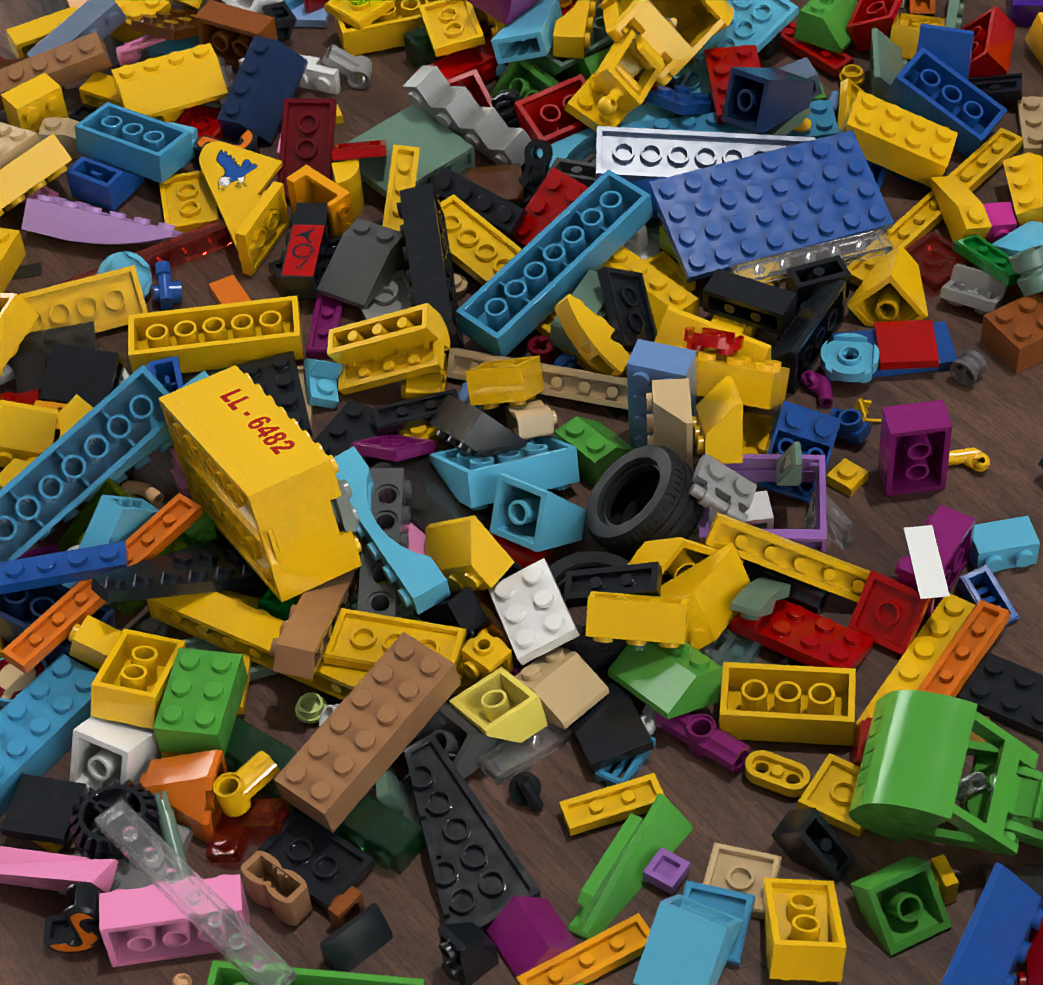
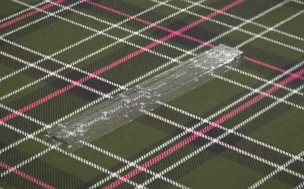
M123 799L94 819L96 826L252 985H289L297 979L295 971Z

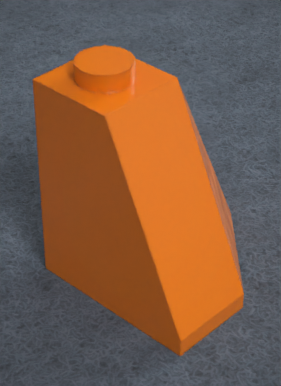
M210 750L151 760L147 772L142 773L139 783L145 787L146 791L150 790L153 795L159 792L160 799H162L161 791H167L170 807L175 811L174 815L177 824L191 827L193 835L208 844L215 843L224 812L213 791V784L220 775L228 773L223 751Z

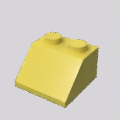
M500 667L449 700L452 708L488 737L522 743L548 726L540 696L503 667Z

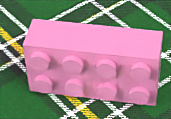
M223 874L215 878L201 880L187 879L179 883L165 885L151 884L143 888L116 889L99 894V930L112 967L252 948L250 911L240 874Z

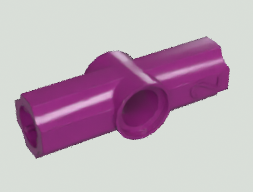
M658 712L654 716L655 725L686 743L691 754L697 757H709L732 772L736 770L739 772L744 767L746 758L751 754L750 746L716 727V722L710 715L688 712L668 720Z

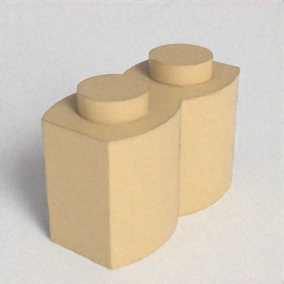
M541 400L526 402L527 404L522 406H505L507 428L524 440L554 435V428L558 427L555 410L551 411L549 406L544 405Z

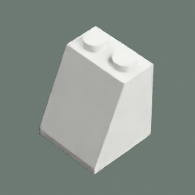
M91 716L73 729L69 781L86 784L88 792L89 787L95 790L101 788L102 781L107 785H112L115 778L121 785L128 779H130L134 786L139 784L142 773L147 772L150 761L162 758L154 730Z

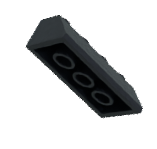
M840 279L814 291L807 301L802 302L797 316L791 321L783 336L777 337L771 351V360L782 362L781 367L790 368L787 393L794 395L802 384V374L807 370H812L820 358L822 345L826 341L827 344L831 342L832 334L837 333L844 323L845 280Z

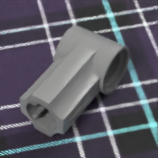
M334 44L329 46L322 59V64L338 69L339 74L347 78V82L352 88H366L370 83L373 69L372 61L365 56L355 57Z

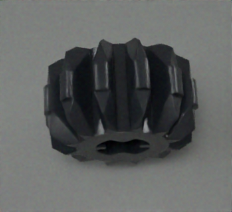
M513 88L500 91L499 94L494 96L491 104L509 128H520L514 103L524 99V97L520 95L518 90Z

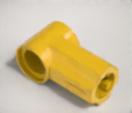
M264 751L256 753L236 772L224 773L214 781L213 791L225 815L238 817L246 813L251 806V797L280 773L277 764Z

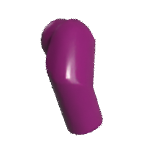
M813 370L805 371L801 376L804 387L818 395L819 406L823 408L832 406L833 395L829 379L815 373Z

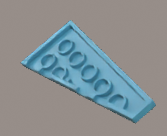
M728 0L727 2L734 8V16L730 25L713 35L702 47L701 51L697 52L691 70L687 71L680 85L689 87L691 93L707 94L710 99L712 95L704 60V49L756 45L757 52L759 53L799 14L798 6L789 0Z

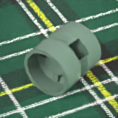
M1043 245L1034 246L1010 256L1008 259L1012 270L1016 274H1021L1017 283L1022 296L1042 292Z

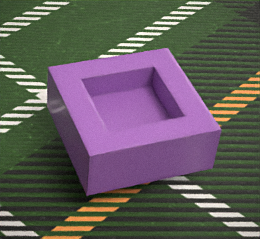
M661 847L644 869L643 880L673 895L691 871V863Z

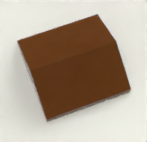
M520 163L467 168L468 180L512 203L524 202L523 185L519 183V178L522 176Z

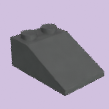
M357 218L342 235L317 287V293L365 310L405 262L403 248L406 247V241H403L401 232Z

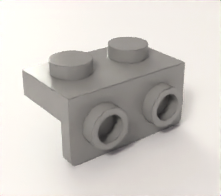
M956 264L953 267L950 281L942 286L939 298L946 299L947 303L953 306L962 307L965 305L972 307L975 312L985 315L1003 306L1007 286L985 271Z

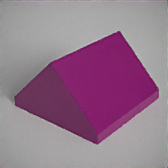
M514 895L486 929L488 937L497 945L499 954L515 978L578 945L547 898Z

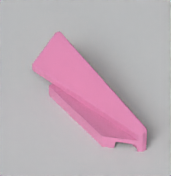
M0 846V883L65 892V889L73 883L89 882L96 886L101 893H107L111 890L118 865L116 859L91 860L88 857Z

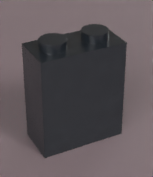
M52 343L51 351L45 357V377L41 379L38 387L40 399L42 401L68 404L77 394L94 408L121 384L126 361L119 353Z

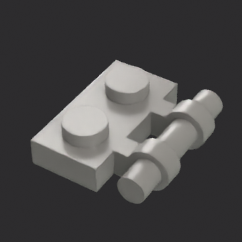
M705 453L698 461L691 481L694 484L689 489L688 494L695 497L697 503L705 508L709 506L721 514L745 523L748 516L744 513L751 506L757 485Z

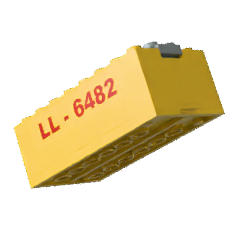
M234 365L158 398L192 500L202 506V510L214 520L218 530L281 602L287 601L362 566L359 553L362 552V547L358 538L353 535V533L357 532L356 528H358L357 524L360 523V518L356 509L351 506L349 498L353 495L348 482L345 479L340 481L336 477V474L339 473V468L332 455L327 456L319 442L314 443L306 430L302 431L294 418L290 419L282 406L278 407L275 404L271 395L266 396L262 387L259 384L255 385L248 373L244 374Z

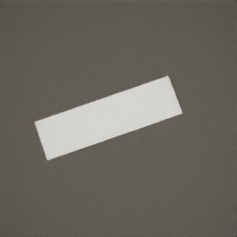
M932 525L905 527L904 532L920 599L950 596Z

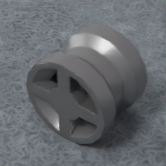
M967 349L959 356L958 360L951 364L949 370L952 378L962 386H971L976 382L978 376H981L986 371L987 363L979 352Z

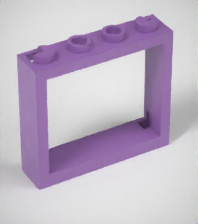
M743 454V463L724 465L751 482H777L776 462L783 454ZM802 455L801 482H815L816 529L763 530L826 554L825 455ZM709 506L707 508L704 507L699 521V543L706 545L705 538L710 529Z

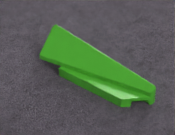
M660 793L657 795L644 820L632 813L626 819L580 891L577 903L581 905V908L568 926V930L572 935L586 941L603 932L647 883V881L643 880V871L659 849L662 847L673 853L692 832L691 823L665 795Z

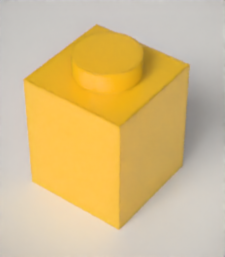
M87 615L81 625L75 624L68 637V641L72 642L69 655L100 670L122 631Z

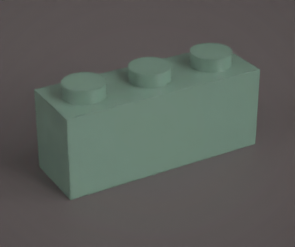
M589 269L572 293V296L580 299L587 308L596 315L603 317L608 323L609 318L598 274L596 271ZM556 316L550 325V339L553 341V345L581 356L567 336L558 316Z

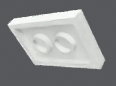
M544 558L497 582L491 589H488L521 665L580 636L550 567Z

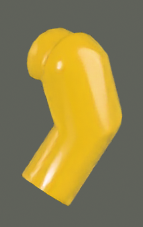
M974 447L951 450L948 466L963 464L976 472H982L988 469L990 459L987 454Z

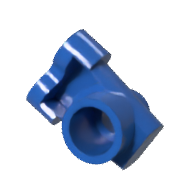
M159 261L155 264L156 285H153L154 302H160V309L170 310L173 308V303H182L181 281H171L170 263L168 261Z
M836 407L830 410V416L842 419L836 437L845 439L851 445L862 444L871 432V425L863 421L861 412L856 409L842 410Z

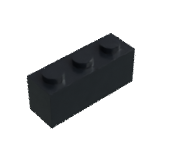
M721 269L716 270L703 289V311L782 336L796 315L797 293Z

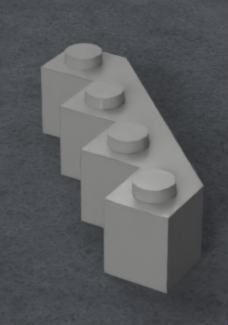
M422 65L402 86L408 93L407 97L412 104L473 145L476 150L497 165L520 163V166L525 163L524 150L526 145L532 141L523 128H509L494 107H480L466 87L451 86L437 66Z

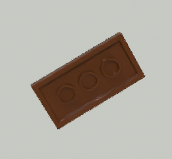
M184 6L183 10L170 9L168 13L156 12V15L143 14L142 18L132 20L131 30L172 41L198 36L194 18L198 13V9Z

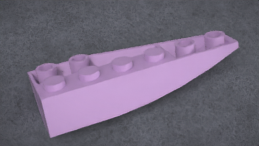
M38 194L37 199L27 198L21 227L22 230L68 241L104 245L158 243L183 238L184 232L174 230L175 225L159 222L158 226L150 224V219L134 216V220L126 218L124 213L110 211V214L102 212V208L90 206L88 203L66 200V198Z

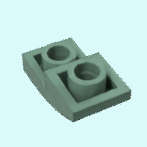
M760 577L749 583L738 593L730 604V610L741 612L740 616L742 618L759 620L760 617L773 613L774 604L777 600L789 597L791 585Z

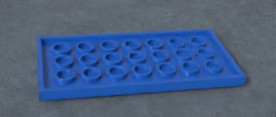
M853 130L650 181L648 184V190L687 283L711 277L717 269L729 272L891 229L894 225L892 216Z

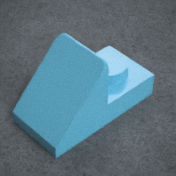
M305 358L304 370L308 405L336 409L339 403L337 379L343 369V364Z

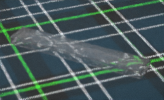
M879 228L794 250L767 253L729 262L727 271L766 283L786 278L787 269L837 255H840L846 264L887 254L893 249V245L883 229Z

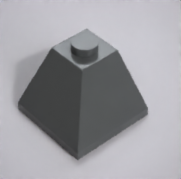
M445 702L407 747L433 733L465 779L486 763L498 738L486 736L452 708L450 704Z

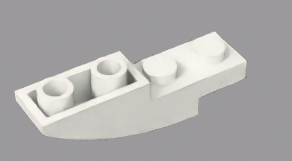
M301 55L308 61V64L298 87L337 95L341 90L339 70L322 66L320 58ZM241 58V59L239 60V65H240V66H241V64H242L244 58Z

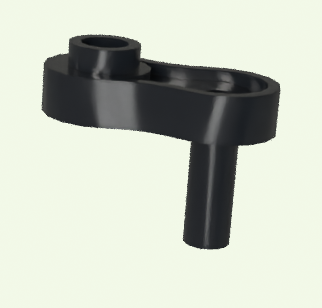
M542 139L530 141L524 150L525 170L519 178V183L530 193H536L546 178L553 156L551 145ZM540 148L543 151V155L541 158L538 156V150Z

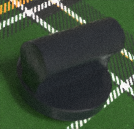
M522 772L516 775L509 785L511 799L519 805H529L532 811H537L543 807L544 803L539 796L541 793L539 778L531 772Z

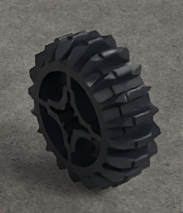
M115 778L112 785H107L102 781L101 788L95 790L89 787V796L79 795V805L72 806V816L69 817L68 823L71 840L74 842L77 851L91 860L116 859L118 861L124 859L129 864L130 856L135 854L142 857V848L152 849V839L159 838L160 816L157 811V803L151 791H146L141 783L134 786L130 779H128L121 785ZM137 812H139L140 817L135 824L133 822L135 820L134 816ZM97 821V823L95 824L96 829L93 832H91L90 830L93 823Z

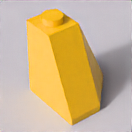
M900 244L876 262L848 301L847 306L865 326L874 327V322L924 320L928 317V311L918 263Z

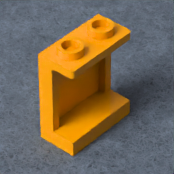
M308 165L303 166L286 178L292 214H295L297 203H327L332 238L344 234L352 225L354 215L351 194L348 190Z

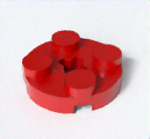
M695 327L685 328L684 341L687 342V349L704 351V348H715L716 354L733 356V353H738V350L743 348L744 336L740 335L735 338L734 332L703 327L702 333L694 332Z

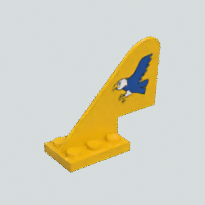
M221 141L210 142L203 147L200 153V168L239 253L243 274L253 276L290 225L283 183L273 181L267 191H264L283 166V163L280 160Z

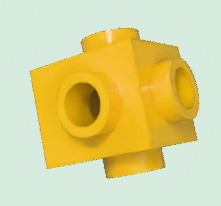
M484 630L475 638L469 639L461 649L463 671L473 680L477 679L480 681L500 667H503L509 673L514 670L512 650L500 638L493 637Z

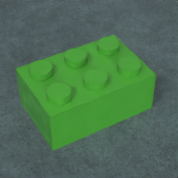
M187 648L178 649L153 726L160 751L191 754L210 750H222L225 756L248 679L242 654Z

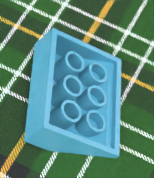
M551 436L527 439L525 441L528 443L523 448L486 458L477 452L472 457L458 448L429 454L430 462L458 502L470 507L471 510L486 509L488 504L494 503L499 473L507 474L545 490H564L569 488V484L580 482L577 448Z

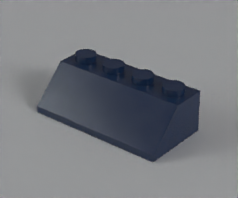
M254 36L217 117L225 137L240 139L249 128L256 132L259 144L272 146L282 123L283 99L293 98L308 61L278 40Z

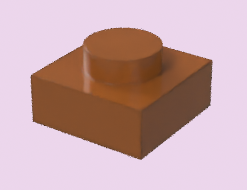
M351 886L344 894L336 896L328 908L331 926L336 931L365 909L363 895L354 886Z

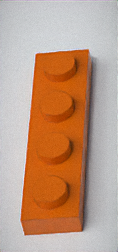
M980 600L917 691L956 697L1010 620L1009 610Z

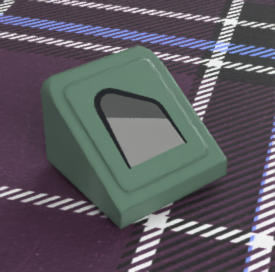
M794 442L776 462V481L778 486H800L802 454L799 442Z

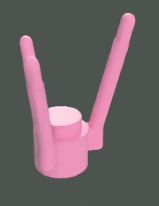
M147 34L132 42L118 46L116 52L120 65L138 63L137 60L141 59V49L166 41L167 39L155 38L157 36Z

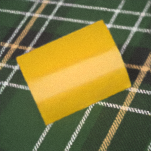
M358 158L331 163L334 182L348 190L351 194L354 220H356L363 213L365 207Z

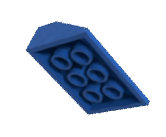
M995 863L940 985L1016 984L1017 977L1013 975V972L1018 962L1024 964L1029 955L1032 944L1027 941L1032 930L1039 931L1043 923V901L1039 894L1003 864Z

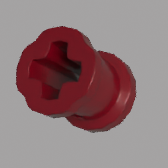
M536 336L530 339L528 351L531 356H540L541 363L554 364V358L551 356V352L554 349L553 341L547 336Z

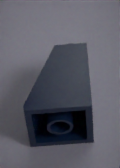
M731 67L721 121L757 134H763L809 108L814 81L778 68Z

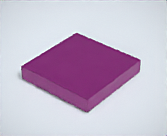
M391 433L351 443V447L354 446L361 456L396 462L435 452V442L433 440Z

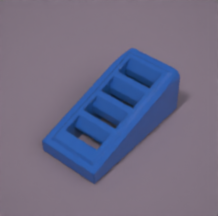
M984 565L959 577L956 586L966 601L977 605L982 600L980 596L989 592L991 596L983 599V601L988 603L996 601L999 607L1009 610L1010 620L1006 625L1019 620L1018 613L988 565ZM982 583L984 587L978 590L974 588V586Z

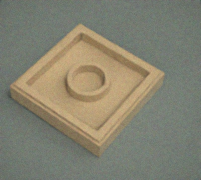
M714 842L703 884L755 895L756 900L752 918L765 920L763 881L764 878H778L782 856Z

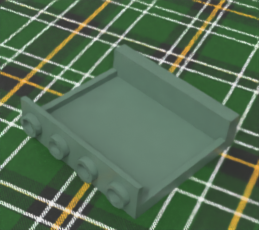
M414 104L347 142L387 140V156L358 158L361 180L385 198L387 195L393 144L420 148L415 187L433 183L442 166L460 176L467 172V168L476 167L474 146L449 128L441 125L436 119Z

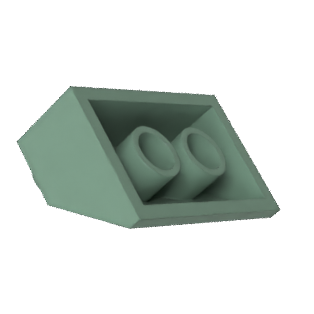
M872 28L869 63L870 92L875 97L896 105L884 95L895 77L907 65V59H902V49L877 28Z

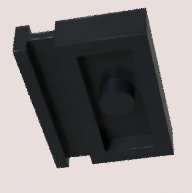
M1022 73L969 78V82L996 102L1012 103L1016 100H1022Z

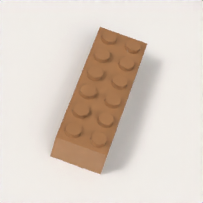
M403 632L273 779L282 798L331 832H334L461 684L455 664Z

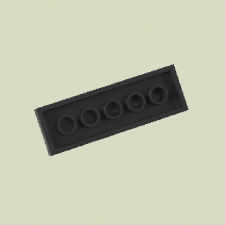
M432 183L400 190L401 202L397 203V210L400 219H403L404 222L403 225H400V232L403 241L407 243V247L403 248V254L406 264L410 265V270H406V277L409 286L413 287V293H409L411 307L429 303L441 315L446 324L450 338V349H465L463 333L460 331L456 315L459 305L444 211ZM449 350L444 351V353H446V355H448V354H449Z

